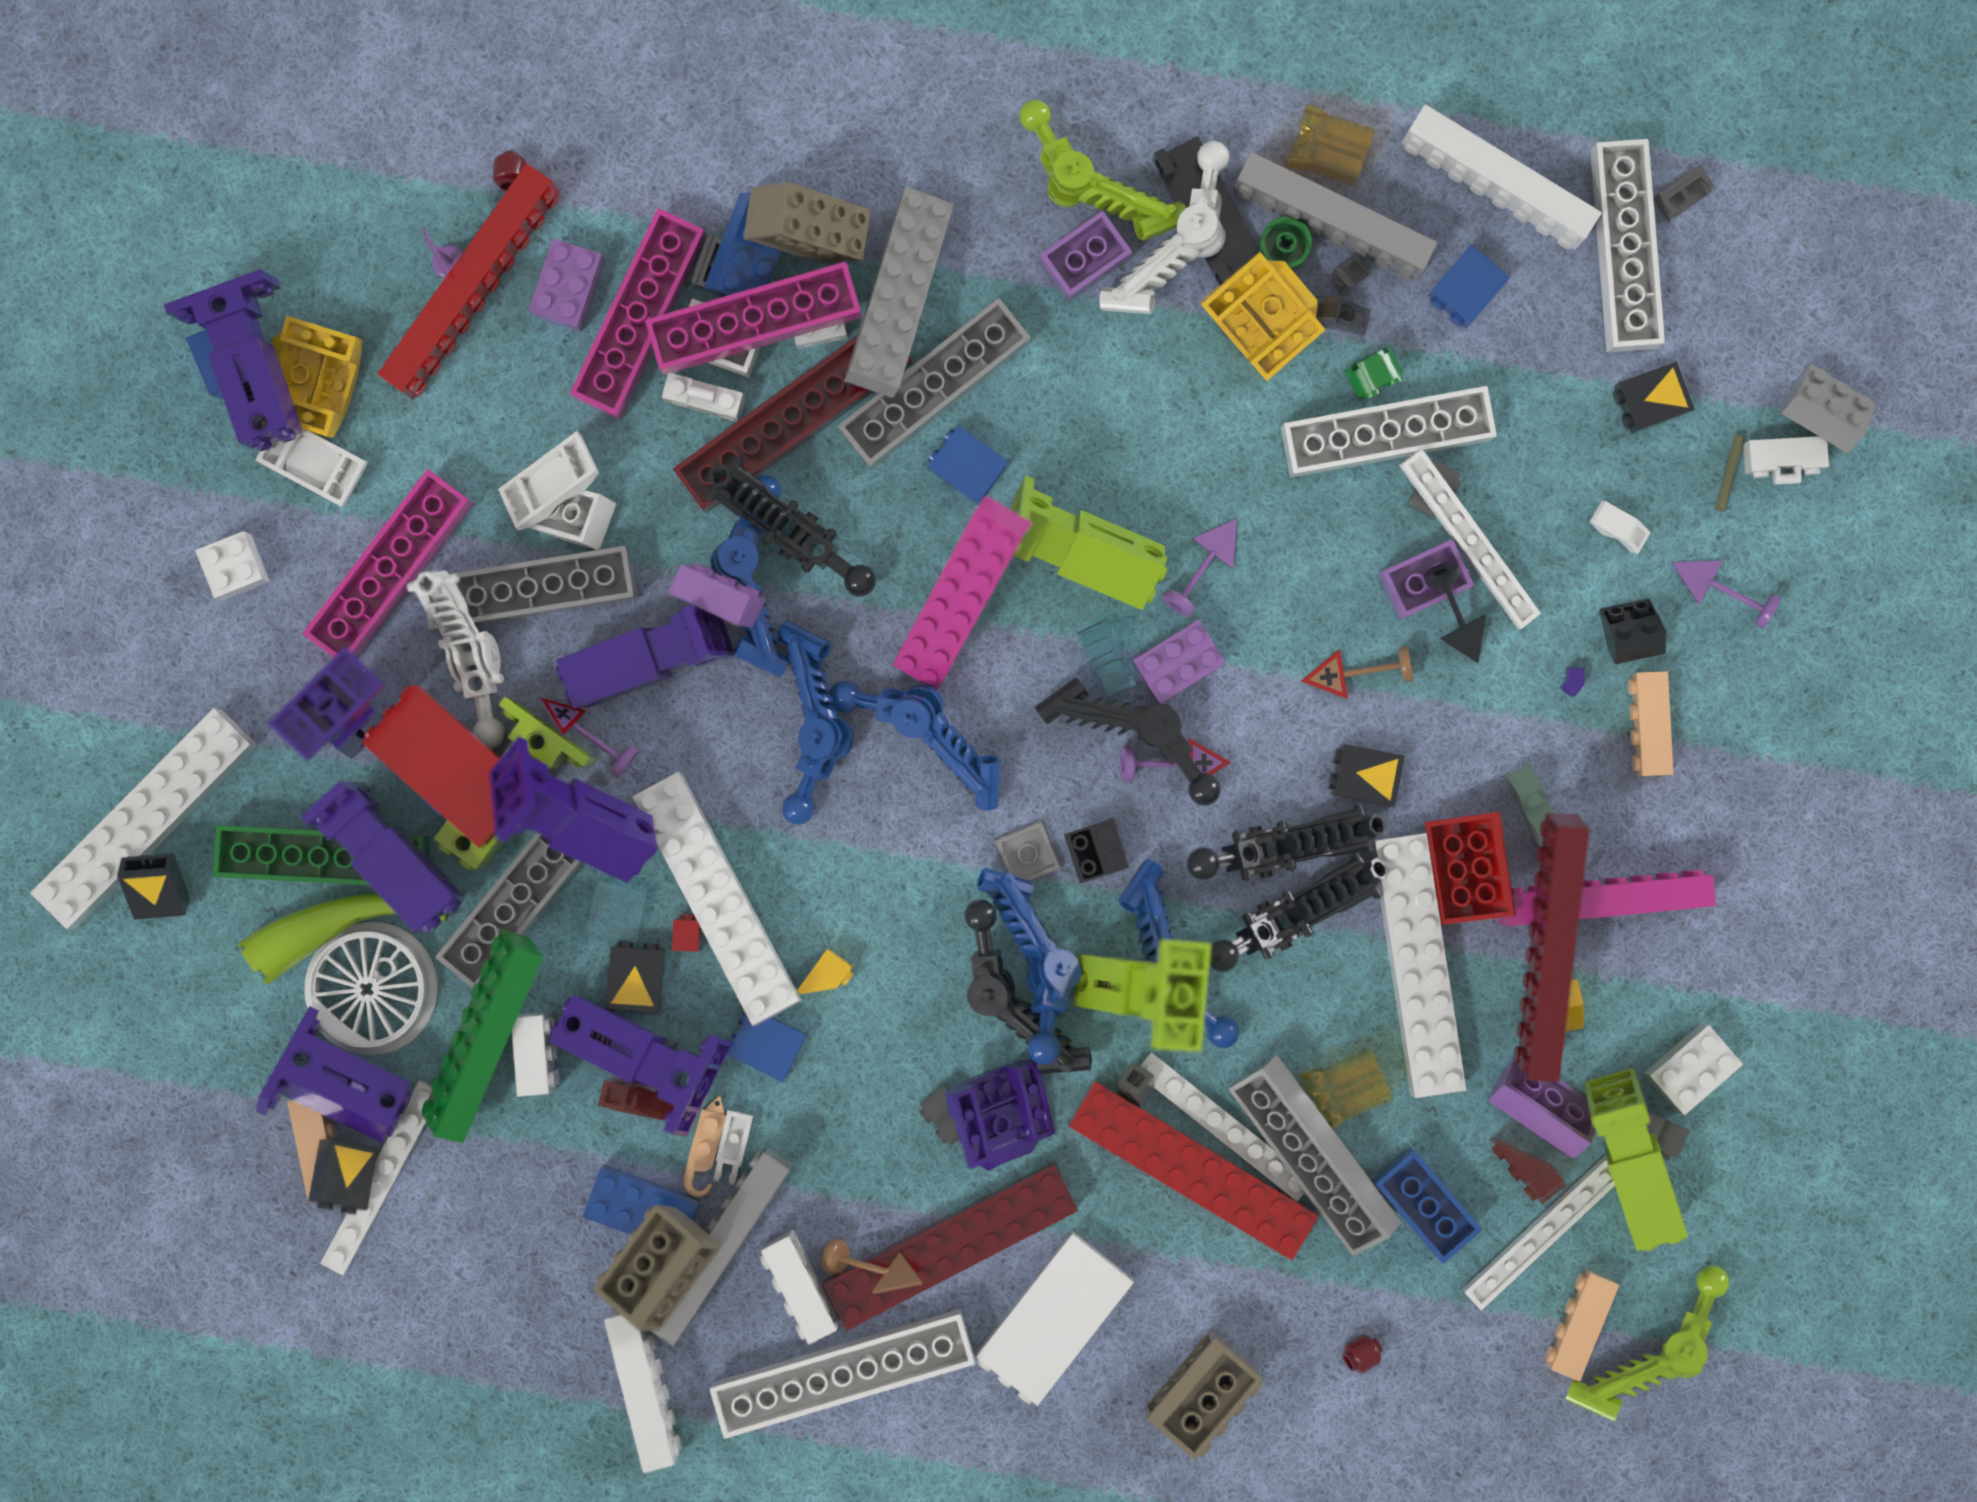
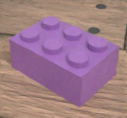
M1102 210L1039 255V262L1069 303L1130 260L1132 251Z
M552 238L528 309L533 317L582 332L606 261L602 254Z
M1453 539L1383 570L1378 574L1399 620L1448 598L1444 587L1430 588L1424 581V574L1435 565L1444 562L1457 563L1460 574L1456 581L1450 584L1453 595L1474 586Z
M691 562L690 566L681 564L669 591L670 594L736 625L754 626L765 601L764 598L758 596L760 591L747 585L737 584L736 586L737 580L723 574L714 573L713 575L714 570L705 565H698Z
M1197 620L1135 658L1132 664L1157 704H1162L1222 667L1226 662L1200 620Z

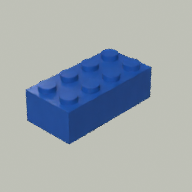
M751 192L739 194L703 288L720 297L769 284L781 254L780 250L744 239Z
M1411 1147L1406 1149L1371 1180L1443 1264L1482 1231L1481 1227Z
M604 1164L599 1170L582 1217L631 1234L645 1220L644 1215L648 1209L656 1204L677 1207L694 1221L701 1199Z

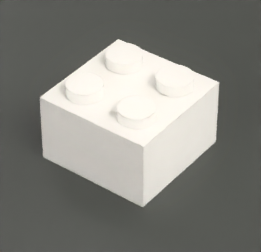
M242 531L195 550L215 599L223 601L270 582L253 537L247 532Z

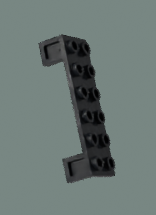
M1194 137L1168 152L1162 148L1155 152L1153 162L1174 202L1180 201L1182 204L1184 203L1186 208L1190 206L1192 189H1201L1203 170L1197 162V153L1203 144L1199 137ZM1218 174L1216 190H1218L1222 198L1219 221L1225 230V242L1218 253L1204 258L1220 286L1258 253V248Z

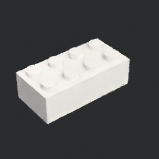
M791 1229L766 1242L761 1250V1262L766 1270L770 1268L774 1276L772 1283L776 1291L783 1293L786 1299L783 1303L790 1317L794 1315L798 1323L795 1327L801 1340L806 1339L809 1345L836 1331L839 1319L794 1230Z

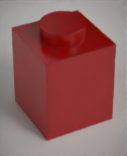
M680 914V919L673 920L672 951H701L702 929L695 915Z

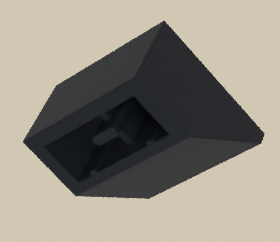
M1650 598L1599 609L1607 648L1615 664L1666 654V629Z
M1113 818L1064 834L1080 884L1129 868Z

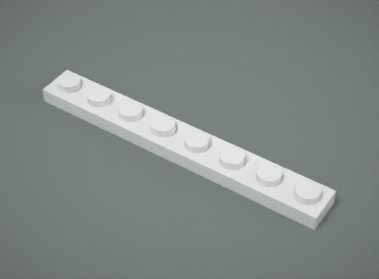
M1423 449L1417 450L1399 465L1517 629L1524 628L1541 613Z
M1150 1052L1140 1067L1154 1075V1088L1298 1202L1305 1192L1274 1150Z
M422 1080L418 1081L404 1114L400 1115L393 1135L388 1137L376 1159L367 1210L357 1211L356 1215L345 1216L320 1263L342 1276L345 1275L426 1125L421 1111L424 1101L429 1099L432 1092V1085Z
M1606 1155L1462 1289L1481 1311L1615 1186Z

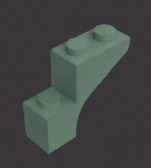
M1528 764L1505 776L1509 791L1525 818L1538 850V847L1542 846L1543 836L1540 835L1541 821H1545L1546 813L1555 812L1546 800L1542 782Z

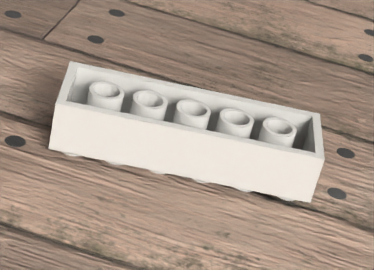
M611 1310L604 1319L642 1471L647 1473L673 1466L680 1454L679 1451L682 1450V1442L679 1434L675 1435L673 1425H676L674 1412L672 1409L669 1410L666 1400H669V1391L667 1385H662L660 1375L663 1374L660 1359H655L653 1351L656 1349L655 1337L653 1334H649L648 1331L637 1330L616 1310Z

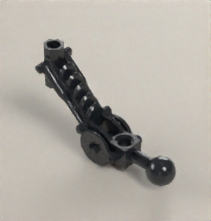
M734 457L727 467L723 464L712 467L708 474L710 476L709 483L713 486L705 496L709 502L717 500L734 514L747 519L766 533L763 542L766 544L773 542L781 548L778 552L788 560L792 556L802 563L801 568H803L802 570L805 573H809L815 564L823 570L828 566L844 578L845 588L850 594L856 597H863L873 591L876 585L874 571L864 564L853 566L836 554L839 549L831 543L837 535L833 528L825 530L816 523L819 519L811 512L805 515L798 510L797 507L799 505L795 500H791L787 505L771 493L763 482L740 466L742 463L740 458ZM791 520L797 526L787 537L781 530ZM811 535L804 546L801 547L807 536ZM817 545H824V554L815 557L813 554L814 548Z
M1076 677L1034 707L1046 725L1059 716L1066 715L1070 716L1065 722L1067 724L1079 718L1084 719L1078 725L1081 727L1093 721L1097 723L1090 729H1096L1103 724L1110 725L1104 732H1109L1116 727L1122 728L1117 735H1121L1128 730H1134L1137 732L1140 740H1143L1149 746L1158 748L1170 766L1175 763L1178 765L1190 782L1188 794L1193 802L1201 806H1209L1219 799L1221 794L1219 781L1213 775L1202 773L1190 757L1189 753L1193 749L1180 732L1181 720L1178 714L1169 705L1154 704L1149 707L1139 705L1132 710H1125L1131 703L1126 702L1116 708L1112 706L1118 700H1112L1105 705L1099 704L1105 697H1099L1092 702L1084 701L1083 699L1089 696V694Z
M1357 803L1353 806L1354 810L1323 816L1316 821L1287 827L1286 821H1278L1274 828L1262 830V826L1249 828L1250 833L1246 834L1236 830L1234 833H1231L1234 844L1221 847L1222 852L1215 853L1211 848L1199 847L1192 851L1187 859V869L1194 878L1200 880L1212 878L1217 874L1219 868L1226 867L1227 873L1240 870L1242 881L1245 880L1247 882L1253 879V875L1260 874L1261 879L1273 876L1272 871L1283 868L1290 872L1295 871L1294 869H1297L1296 863L1319 857H1335L1361 850L1364 853L1371 854L1374 851L1372 840L1374 837L1384 834L1386 823L1385 819L1381 818L1379 814L1365 815L1363 804ZM1276 841V851L1279 856L1269 858L1266 844Z
M1355 852L1351 856V861L1325 874L1313 885L1294 895L1291 890H1285L1281 894L1283 898L1270 904L1267 900L1257 906L1259 911L1251 914V912L1244 913L1242 919L1247 927L1236 932L1235 934L1238 938L1232 942L1227 939L1214 941L1211 944L1209 965L1218 972H1228L1239 962V955L1246 952L1249 956L1259 950L1264 959L1269 960L1274 955V950L1280 948L1281 951L1292 947L1291 941L1301 935H1304V937L1312 936L1314 932L1311 927L1336 913L1347 911L1372 896L1374 899H1380L1383 893L1378 884L1388 877L1387 871L1389 868L1385 861L1375 858L1370 862H1365L1360 852ZM1284 912L1287 913L1288 919L1293 923V925L1283 929L1277 918L1278 915Z
M982 899L972 901L965 909L964 919L967 926L975 931L978 951H975L971 957L974 980L967 990V1000L970 1007L976 1013L982 1016H995L998 1020L1007 1022L1005 1026L1017 1031L1015 1035L1021 1039H1026L1025 1043L1028 1045L1031 1038L1039 1033L1041 1014L1032 1011L1031 1007L1033 1005L1030 1002L1019 1000L1015 996V983L1012 975L1003 968L1001 949L993 950L990 929L997 920V912L994 905ZM1055 1027L1054 1035L1060 1041L1061 1052L1055 1062L1051 1064L1040 1065L1037 1063L1040 1074L1091 1070L1092 1054L1090 1047L1074 1048L1070 1044L1072 1039L1068 1036L1060 1035L1062 1031Z

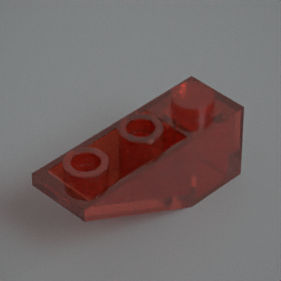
M612 1078L604 1080L597 1105L623 1113L665 1120L668 1112L675 1107L658 1098L659 1092H653Z
M1496 1137L1490 1139L1494 1144L1491 1148L1500 1160L1505 1158L1510 1165L1507 1170L1516 1181L1521 1179L1526 1187L1523 1191L1532 1202L1537 1200L1543 1205L1567 1186L1551 1164Z

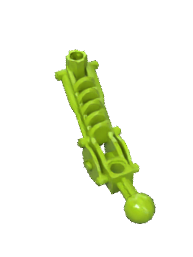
M1033 99L1023 104L1019 111L1020 123L1026 130L1035 132L1043 145L1039 159L1049 175L1046 190L1054 203L1069 208L1083 202L1087 205H1094L1099 210H1107L1106 212L1111 215H1119L1118 217L1123 220L1134 221L1136 235L1143 241L1157 235H1164L1165 232L1177 228L1179 216L1186 209L1184 203L1182 204L1178 201L1167 205L1157 197H1149V194L1145 192H1137V189L1133 187H1125V184L1121 182H1113V179L1094 172L1091 160L1081 152L1074 151L1066 137L1056 139L1049 126L1051 113L1045 102Z
M1715 1265L1705 1266L1700 1269L1696 1276V1285L1700 1294L1693 1312H1686L1679 1332L1672 1335L1667 1343L1663 1344L1661 1355H1640L1641 1358L1646 1360L1645 1362L1631 1359L1628 1362L1634 1367L1618 1365L1616 1368L1621 1373L1608 1370L1603 1372L1610 1377L1608 1379L1594 1376L1592 1379L1597 1384L1593 1386L1573 1379L1565 1400L1615 1422L1623 1400L1616 1398V1396L1621 1394L1632 1397L1638 1396L1632 1389L1649 1391L1651 1389L1644 1385L1645 1383L1657 1386L1662 1385L1663 1383L1656 1379L1658 1377L1673 1380L1677 1377L1684 1379L1692 1378L1703 1371L1702 1368L1708 1356L1705 1340L1712 1321L1707 1320L1715 1298L1726 1294L1730 1285L1729 1276L1725 1270Z

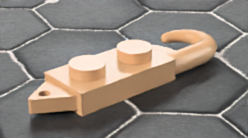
M718 1096L706 1109L702 1108L683 1176V1187L688 1195L694 1198L706 1196L713 1187L709 1183L704 1190L699 1191L694 1189L692 1182L695 1171L705 1172L714 1165L726 1119L721 1096Z

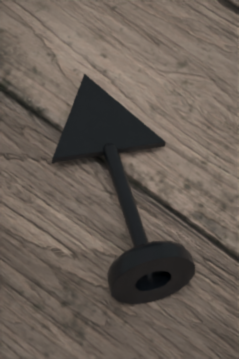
M1444 562L1435 565L1424 574V581L1430 588L1444 587L1460 628L1440 639L1478 663L1486 615L1465 624L1450 584L1455 582L1460 574L1457 563Z

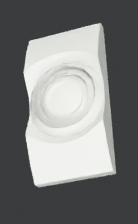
M303 429V433L296 435L297 438L286 443L279 441L273 443L272 448L259 452L255 461L343 508L368 462L305 429Z
M576 431L498 490L515 528L520 531L549 518L555 508L563 501L582 494L594 481L599 472L581 433Z

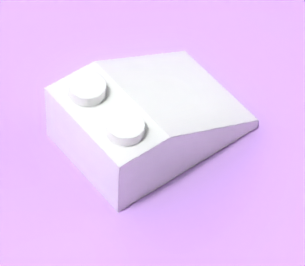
M585 490L582 494L569 498L559 504L549 518L528 528L581 547L600 550L616 503L601 494Z

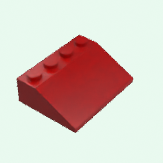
M1500 812L1425 822L1441 925L1516 916Z

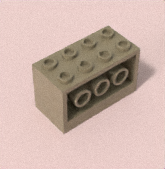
M790 182L752 187L744 239L825 265L863 261L871 210Z
M656 1204L645 1213V1220L639 1228L631 1232L628 1237L629 1242L615 1254L612 1265L598 1277V1284L593 1289L596 1294L637 1330L644 1331L661 1330L721 1248L717 1241L677 1207Z
M1210 1329L1144 1407L1146 1418L1190 1457L1196 1460L1199 1455L1203 1457L1211 1448L1210 1442L1216 1435L1220 1437L1226 1431L1229 1419L1233 1415L1237 1417L1242 1412L1246 1399L1250 1395L1253 1397L1259 1392L1263 1379L1256 1367ZM1223 1375H1228L1225 1380L1219 1379ZM1211 1395L1209 1399L1203 1400L1204 1396ZM1194 1415L1192 1419H1186L1187 1416Z

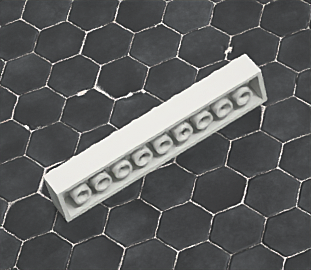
M213 708L44 878L31 894L66 929L78 928L120 885L117 873L121 858L150 855L258 745L222 709Z
M677 772L632 796L640 810L652 815L657 845L752 1026H757L802 1002L684 776Z
M1427 833L1373 840L1374 859L1378 858L1381 861H1385L1389 868L1387 871L1388 877L1380 881L1378 886L1383 893L1380 902L1410 1095L1414 1098L1466 1091Z
M957 1309L712 1382L709 1389L723 1437L726 1439L975 1365V1356L961 1309Z

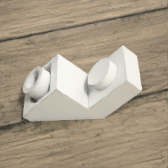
M1606 501L1600 503L1590 520V523L1602 535L1618 539L1630 552L1636 554L1640 552L1651 533L1638 519Z

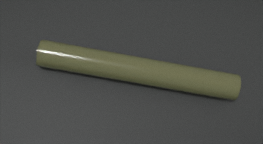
M1734 435L1715 510L1722 512L1726 510L1745 439L1743 436Z

